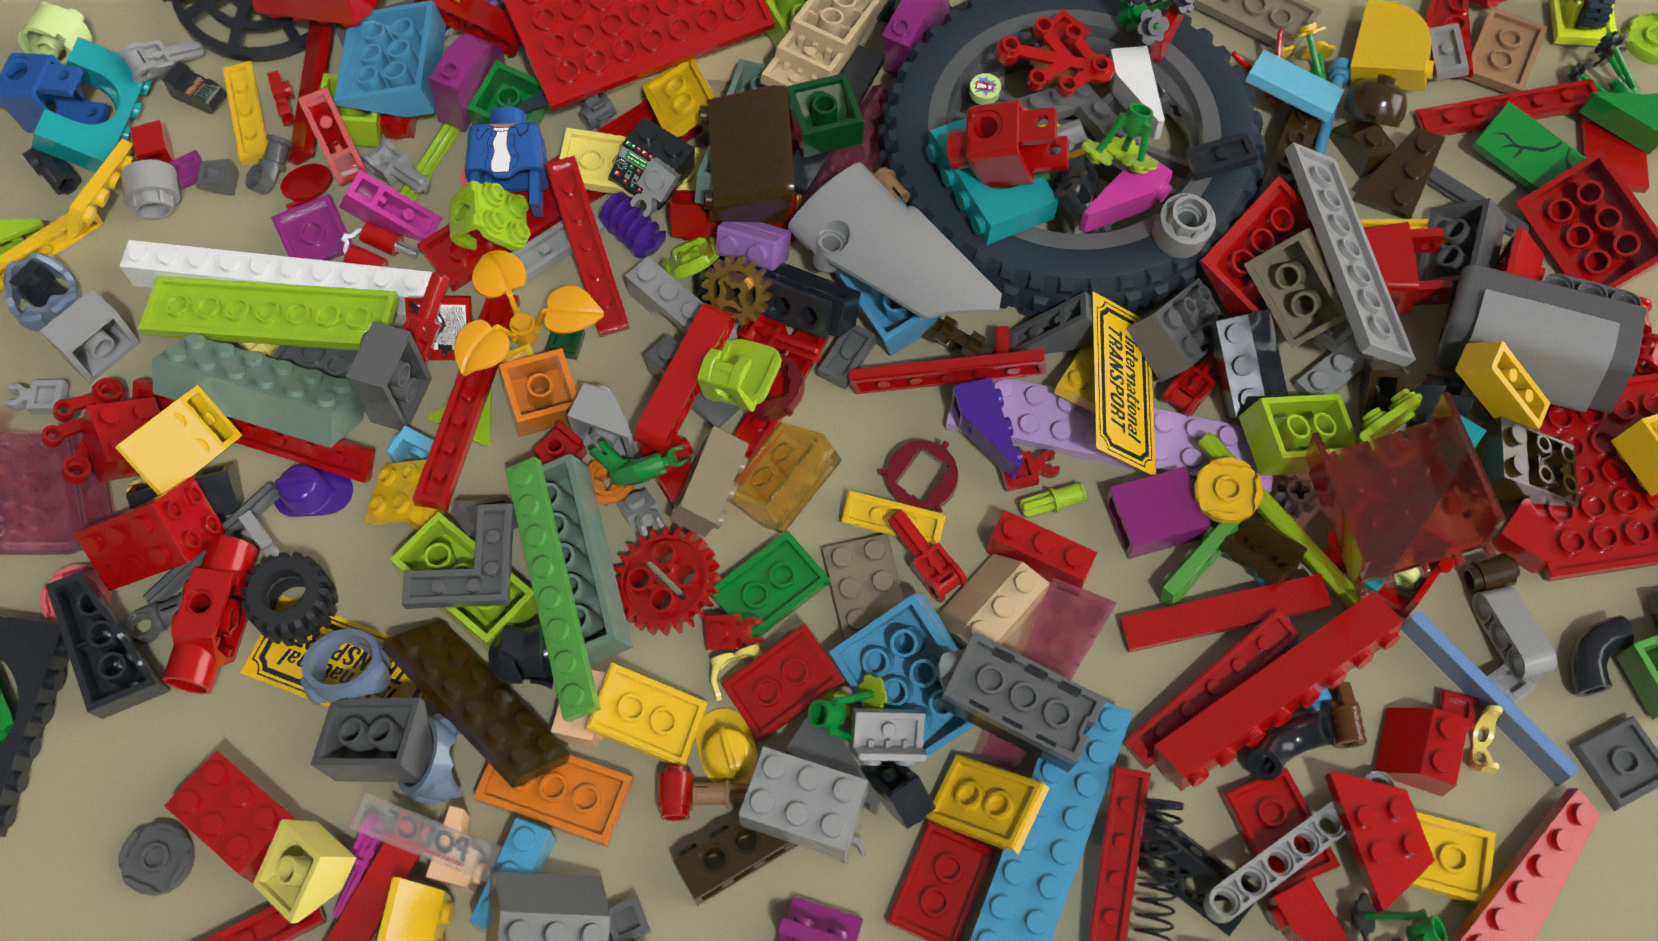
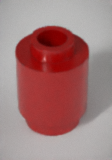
M668 766L665 768V772L658 774L657 810L661 811L662 820H688L690 811L693 810L694 775L687 772V768L684 766Z

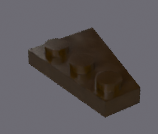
M1415 127L1356 191L1352 201L1403 219H1411L1445 137Z

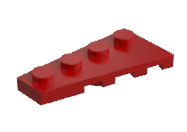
M1431 0L1425 18L1428 28L1459 23L1469 66V74L1460 77L1473 78L1468 0Z

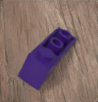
M992 378L953 386L952 404L960 429L1011 479H1016L1019 466L1023 465V457L1020 447L1013 445L1011 436H1013V426L1010 418L1004 417L1002 411L1004 400L1000 388L995 389Z

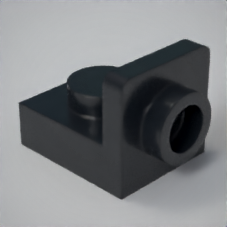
M32 259L9 281L23 300L35 307L45 306L51 295H63L67 292L63 287L53 282L45 270Z

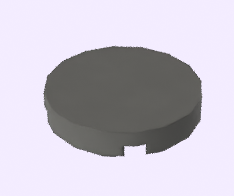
M161 821L151 823L152 825H148L145 828L141 827L134 831L123 844L118 858L121 877L125 884L140 894L157 896L171 892L179 887L189 876L195 861V848L189 835L175 824Z

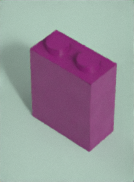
M1186 467L1109 488L1105 501L1128 559L1203 538L1211 524V519L1200 511L1195 502L1193 487L1196 480L1194 477H1189Z

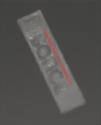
M364 793L349 827L484 882L488 881L503 848L367 793Z

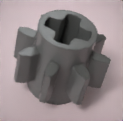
M597 94L581 101L584 108L579 110V114L584 124L590 130L595 127L599 130L613 121L611 117L617 114L613 103L606 95L599 98Z
M1293 475L1289 484L1286 481H1280L1277 486L1279 493L1276 494L1274 499L1288 514L1294 515L1298 519L1303 510L1307 513L1312 512L1315 507L1312 501L1316 499L1319 493L1318 491H1312L1310 479L1304 480Z

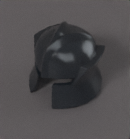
M1426 374L1425 378H1422L1413 389L1409 390L1410 392L1414 391L1416 394L1420 393L1423 397L1420 406L1414 411L1416 416L1411 419L1414 423L1420 425L1419 432L1435 429L1445 430L1456 413L1468 419L1474 397L1460 396L1466 384L1460 376L1444 377Z
M541 623L525 629L505 624L503 632L494 638L489 648V666L494 677L499 681L510 684H523L524 679L530 680L532 684L553 689L554 679Z

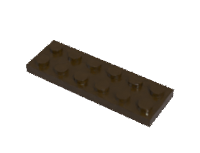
M441 620L384 640L382 650L512 788L567 764L571 753L501 681L494 677L492 672Z

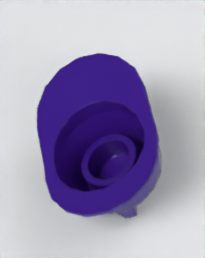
M296 465L284 471L280 478L275 480L279 499L274 504L280 513L288 517L334 514L345 508L351 501L354 491L350 478L318 468Z

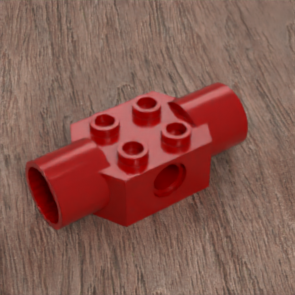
M214 535L210 537L201 566L193 567L190 578L185 581L181 605L172 617L171 635L174 645L162 677V682L166 685L185 692L211 694L220 667L235 662L248 622V618L245 616L246 612L241 606V601L245 599L240 594L241 588L248 586L244 580L248 574L251 575L258 554V549L254 545L231 536Z

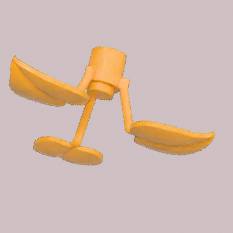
M500 250L490 251L484 254L475 266L472 274L473 285L480 295L488 298H497L506 293L514 316L509 323L510 330L499 324H495L491 328L484 320H474L466 324L459 331L455 340L454 353L459 371L463 376H467L475 371L487 369L500 363L505 359L510 350L508 337L519 346L528 343L533 346L539 339L538 331L542 330L541 324L543 320L548 330L558 334H567L595 324L604 317L603 310L582 288L563 286L550 293L547 298L548 308L541 309L535 322L530 314L519 311L511 291L524 286L526 283L527 273L524 264L518 257L509 252Z

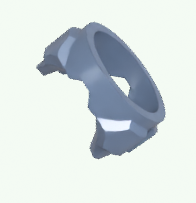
M34 252L30 253L26 259L12 261L7 265L3 284L9 310L18 323L29 330L40 332L53 318L59 316L74 304L79 297L83 296L79 283L64 268L62 262L53 256ZM32 259L45 270L50 278H59L70 283L68 292L63 295H51L45 306H27L24 312H21L20 302L22 297L9 281Z
M341 629L318 639L305 653L301 666L303 673L301 684L308 699L314 705H319L325 702L335 703L338 699L347 697L360 698L364 695L386 694L391 679L388 671L391 662L389 656L382 650L383 644L379 640H375L369 633L358 629ZM349 643L362 648L372 657L366 670L355 679L336 685L324 684L327 664L332 654L342 644Z
M435 714L432 717L427 716L434 745L431 761L425 775L418 783L398 782L400 790L408 794L412 801L436 805L439 801L446 802L448 799H456L461 795L460 788L453 779L451 771L453 761L449 755L450 746L456 742V736L461 733L443 714Z

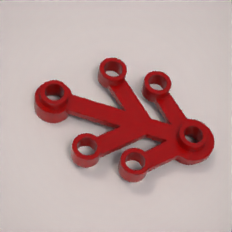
M1045 16L1039 17L1033 26V33L1038 38H1041L1051 51L1021 45L1020 41L1014 36H1006L1000 39L995 49L996 59L1005 65L1014 64L1018 58L1051 64L1043 70L1037 68L1030 72L1027 78V85L1034 91L1042 90L1047 82L1069 69L1081 71L1074 77L1071 75L1061 77L1057 85V91L1063 97H1071L1078 88L1088 82L1103 84L1109 81L1115 72L1113 61L1106 55L1096 54L1082 38L1084 31L1079 24H1068L1063 32V40L1067 44L1073 45L1081 57L1073 56L1052 31L1054 27L1052 20ZM1040 25L1045 26L1047 30L1040 28ZM1069 32H1073L1077 36H1072ZM1033 77L1039 78L1041 82L1035 81ZM1063 84L1070 85L1071 89L1066 88Z
M105 377L92 386L91 393L70 400L62 399L55 402L53 417L57 421L67 423L45 427L42 431V443L46 447L57 448L63 443L64 438L81 433L80 425L83 417L70 421L74 417L75 411L85 409L88 405L124 401L126 391L121 382L115 378ZM109 393L113 396H106L104 394ZM65 408L69 410V412L61 413L58 411V409ZM54 434L57 435L59 438L50 439L47 437V435ZM84 437L81 439L76 454L68 456L62 465V477L73 485L86 482L91 474L90 454ZM71 471H79V472H81L82 474L76 475V474H72V473H70V472H71Z

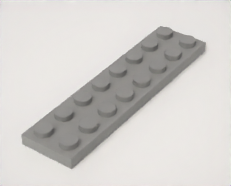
M1293 142L1284 150L1289 161L1288 167L1297 182V191L1303 198L1307 209L1306 215L1314 227L1316 241L1326 259V268L1334 280L1335 292L1342 301L1345 309V318L1351 325L1356 338V347L1365 355L1406 367L1416 359L1337 160Z

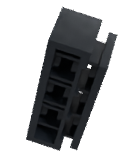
M786 263L780 264L773 271L766 269L767 272L762 278L772 282L765 289V291L772 294V298L769 301H765L768 308L764 313L759 312L760 314L824 339L828 335L841 337L856 326L860 291ZM757 266L755 267L757 271L764 269ZM754 286L753 295L756 297V289ZM738 287L734 289L735 293L741 292Z

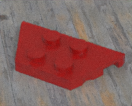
M1336 771L1330 772L1324 778L1376 914L1387 910L1435 861L1407 790Z

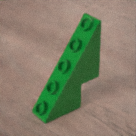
M1597 91L1586 98L1587 103L1579 111L1581 114L1648 155L1658 147L1657 93L1633 94L1631 92L1605 93Z

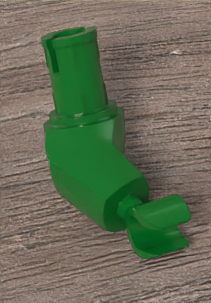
M604 439L598 445L607 454L606 456L596 446L590 452V455L610 473L609 481L618 487L647 482L667 473L668 465L680 467L691 460L689 458L679 461L676 457L677 450L685 448V445L671 448L664 457L661 452H657L639 459L624 460L608 444V441Z

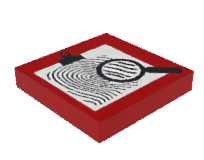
M423 296L405 297L406 318L409 312H418ZM444 296L436 320L443 324L430 360H456L454 353L456 337L466 324L473 321L471 296Z

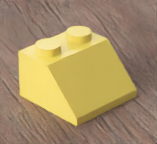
M282 819L253 886L290 923H298L342 891L356 857L317 821Z

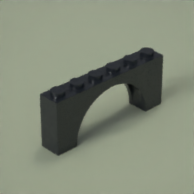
M0 616V661H3L12 672L18 691V707L14 724L5 741L0 746V837L5 838L8 829L16 819V807L20 795L27 788L29 782L28 773L33 759L40 752L41 737L46 724L52 719L53 704L58 691L64 685L65 671L70 658L59 625Z

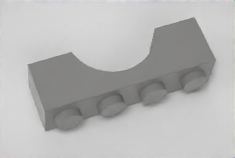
M647 256L625 275L629 295L648 312L657 311L665 315L686 335L697 312L704 303ZM734 329L728 338L730 341L738 339L737 331Z

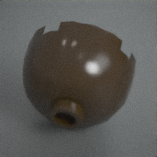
M1379 73L1377 78L1362 79L1351 87L1344 101L1343 110L1362 119L1364 117L1373 119L1374 123L1398 128L1406 114L1407 97L1403 89L1395 85L1396 78Z

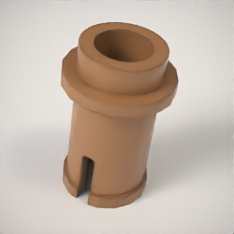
M884 167L874 174L898 200L899 197L897 195L905 203L909 200L910 193L895 178L896 173L892 169Z

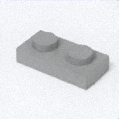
M1459 23L1429 28L1431 34L1432 60L1435 61L1437 81L1468 75L1469 66Z

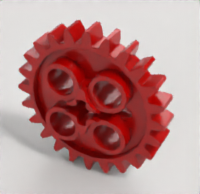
M664 526L660 536L654 529H651L650 539L648 540L639 535L640 545L636 547L628 544L627 546L631 554L629 556H619L625 563L624 566L614 567V571L621 576L616 581L618 589H620L619 593L624 613H626V620L631 624L635 622L634 626L640 631L647 627V631L652 635H655L658 629H660L665 636H668L672 626L680 634L683 629L682 623L685 622L692 628L695 627L693 617L698 615L704 618L703 606L714 607V604L709 599V595L720 593L712 585V583H717L722 579L718 573L713 572L720 568V564L715 559H712L716 554L710 547L706 548L708 544L702 538L697 539L693 531L690 530L685 535L681 527H677L673 534L667 526ZM673 553L668 562L662 563L665 555ZM652 562L686 594V599L681 600L646 566L647 563ZM695 573L693 581L684 585L685 578ZM649 577L647 584L638 588L640 581ZM671 598L669 606L660 610L661 603L665 599Z

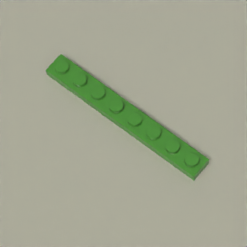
M534 456L505 469L562 718L565 721L571 722L599 711L601 708L541 460Z

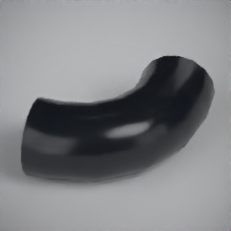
M1625 616L1610 617L1590 625L1575 641L1569 668L1572 684L1578 697L1594 695L1606 691L1613 686L1607 669L1608 660L1614 653L1626 650L1634 644V632L1629 620Z
M1324 710L1296 716L1279 728L1275 726L1266 732L1263 739L1252 747L1247 756V768L1251 774L1262 780H1273L1281 774L1286 763L1294 757L1312 749L1331 745L1333 743V729L1327 713Z

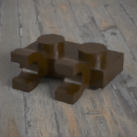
M948 315L943 320L939 318L933 327L935 332L933 335L934 339L950 350L958 347L962 350L960 353L964 357L996 354L993 348L985 344V336L976 331H973L971 336L958 329V322Z

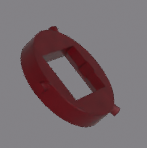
M784 349L783 353L780 354L782 362L777 374L788 371V377L791 380L789 384L790 396L765 400L757 404L753 412L744 410L750 417L760 421H774L785 416L790 417L793 415V410L800 403L805 390V381L797 364L788 357L790 353L788 350Z
M921 440L911 442L900 448L893 455L888 465V470H881V476H887L888 486L897 502L931 511L936 510L939 513L943 512L941 507L947 504L953 497L959 481L955 459L947 450L949 446L947 441L944 440L941 445L932 441ZM922 450L949 467L925 502L914 495L910 496L906 493L905 489L898 485V482Z

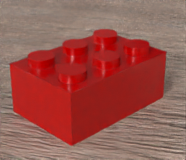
M218 750L164 805L167 810L234 871L251 883L254 882L281 820H297Z

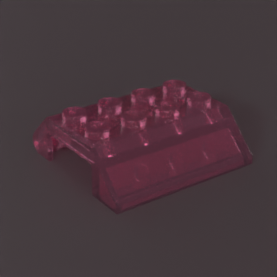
M0 432V555H71L83 550L73 533L82 527L113 516L108 482H99L91 457L89 459L92 465L91 474L86 482L73 485L62 477L63 461L68 456L76 454L83 437L82 432L64 438L63 443L57 448L46 447L41 441L42 434ZM47 435L50 439L59 438L57 435ZM71 471V472H70V473L76 474V475L82 474V473L79 472V471Z

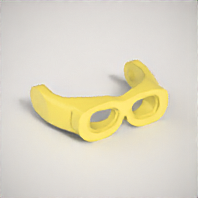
M751 645L736 651V653H725L710 660L712 666L711 684L717 702L722 700V692L717 684L720 672L725 666L735 660L756 659L762 654L759 645Z
M1487 706L1474 724V731L1471 733L1472 749L1469 758L1470 768L1473 772L1494 774L1499 771V764L1493 762L1487 746L1494 739L1496 721L1502 715L1503 708L1500 706ZM1479 729L1486 732V740L1484 742L1478 740ZM1477 752L1484 755L1485 762L1480 763L1477 761Z

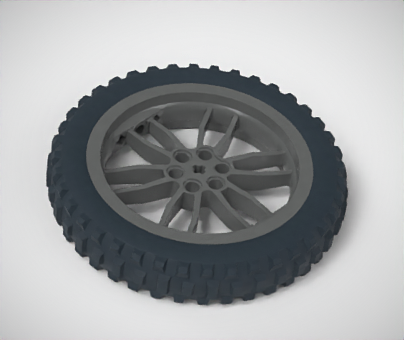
M1120 0L968 1L967 8L962 11L954 9L946 14L944 24L941 26L937 24L932 25L926 31V38H923L921 42L915 43L909 50V60L901 63L897 70V78L892 79L888 90L889 102L883 104L881 112V122L884 124L879 126L878 148L883 150L879 153L880 169L886 167L896 173L895 178L910 193V198L905 203L907 207H916L1002 293L1001 308L1006 309L1008 306L1022 307L1023 315L1035 317L1038 311L1046 312L1085 291L1093 297L1094 291L1128 311L1151 309L1154 307L1155 302L1168 299L1179 290L1193 283L1197 278L1200 277L1202 280L1203 274L1206 273L1199 261L1260 196L1261 191L1258 187H1261L1264 179L1263 159L1266 154L1265 138L1260 135L1264 124L1262 114L1254 110L1257 98L1252 88L1244 86L1247 76L1242 68L1230 64L1232 54L1224 45L1216 47L1213 44L1214 35L1205 27L1198 30L1191 25L1192 18L1189 15H1184L1161 62L1151 60L1163 115L1167 113L1177 123L1184 136L1187 148L1247 132L1258 155V160L1255 165L1196 181L1187 160L1147 145L1146 153L1172 170V176L1185 180L1181 189L1171 188L1170 193L1162 202L1158 200L1156 202L1164 204L1174 195L1190 193L1207 201L1215 213L1216 226L1212 235L1200 252L1188 258L1172 257L1164 253L1155 243L1152 235V226L1159 212L1137 224L1112 231L1111 224L1100 227L1099 233L1075 234L1072 216L1067 213L1061 202L1060 223L1063 233L1032 227L986 245L982 237L973 231L971 220L965 210H960L955 194L950 187L945 186L940 170L935 163L929 161L926 154L930 130L965 118L966 113L959 111L966 102L976 106L980 105L970 97V83L975 76L987 73L1000 78L1024 68L1032 67V70L1034 69L1033 65H1030L1031 60L1018 58L1012 65L1000 63L995 57V49L999 40L1006 36L1016 37L1021 45L1035 48L1046 45L1041 38H1038L1033 33V26L1039 17L1045 16L1052 20L1062 9H1065L1091 30L1086 43L1096 54H1103L1109 57L1111 49L1147 46L1150 56L1151 45H1146L1142 42L1141 34H1138L1137 31L1127 33L1126 29L1119 24L1117 13L1121 8L1119 5ZM1155 0L1153 3L1144 1L1143 3L1150 7L1162 2V0ZM1168 7L1161 9L1162 17H1164ZM1112 91L1102 99L1113 112L1122 105L1112 94ZM1000 93V97L995 103L1012 101L1015 98ZM1073 115L1058 120L1057 123L1064 125L1078 118ZM1082 124L1087 139H1090L1093 142H1098V140ZM1114 157L1110 166H1106L1103 163L1092 164L1099 175L1098 177L1109 183L1126 167V165L1118 163ZM1058 176L1054 180H1046L1047 183L1053 181L1059 185L1061 184ZM1099 180L1097 181L1093 201L1103 191Z

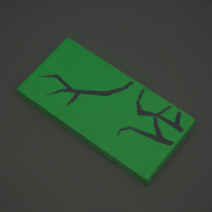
M1511 102L1506 104L1472 146L1474 150L1531 192L1586 159L1585 156Z

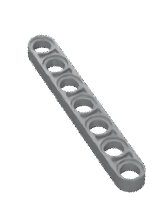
M1382 771L1371 772L1363 778L1396 787L1393 778ZM1334 801L1328 803L1215 886L1205 896L1203 902L1207 916L1217 923L1231 921L1345 836L1346 833ZM1320 818L1330 819L1336 827L1334 835H1329L1321 829L1319 824ZM1294 837H1303L1308 841L1311 848L1309 854H1303L1295 848ZM1268 856H1277L1283 861L1285 866L1284 873H1276L1270 869L1267 862ZM1241 876H1252L1258 883V892H1247L1241 885ZM1215 895H1223L1229 899L1232 906L1230 913H1222L1215 907Z

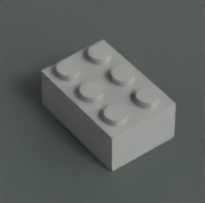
M763 746L738 815L740 824L743 827L845 861L868 793V780Z

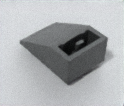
M1199 277L1193 283L1179 290L1141 316L1126 329L1161 383L1189 369L1211 350L1206 323L1227 317L1220 311L1212 298L1210 290Z

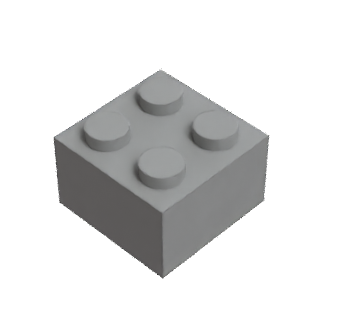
M93 289L84 296L79 297L74 304L59 316L53 318L48 325L40 330L65 361L89 384L140 343L116 310Z

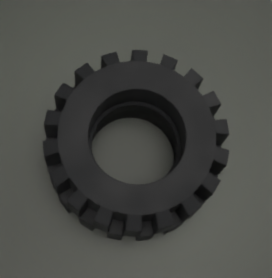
M280 552L279 558L274 559L271 555L265 558L266 563L262 566L257 563L253 567L255 573L246 576L244 581L248 586L242 587L240 594L245 599L241 601V606L246 612L245 616L265 638H269L276 644H280L282 641L286 646H294V642L297 640L302 645L308 643L307 637L312 635L316 639L322 635L318 630L322 627L328 629L331 625L328 618L329 616L335 617L337 609L333 604L338 603V595L335 593L334 583L319 563L317 564L308 555L304 558L299 552H293L291 557L287 552ZM293 587H305L304 596L295 607L286 611H275L276 602L285 591Z

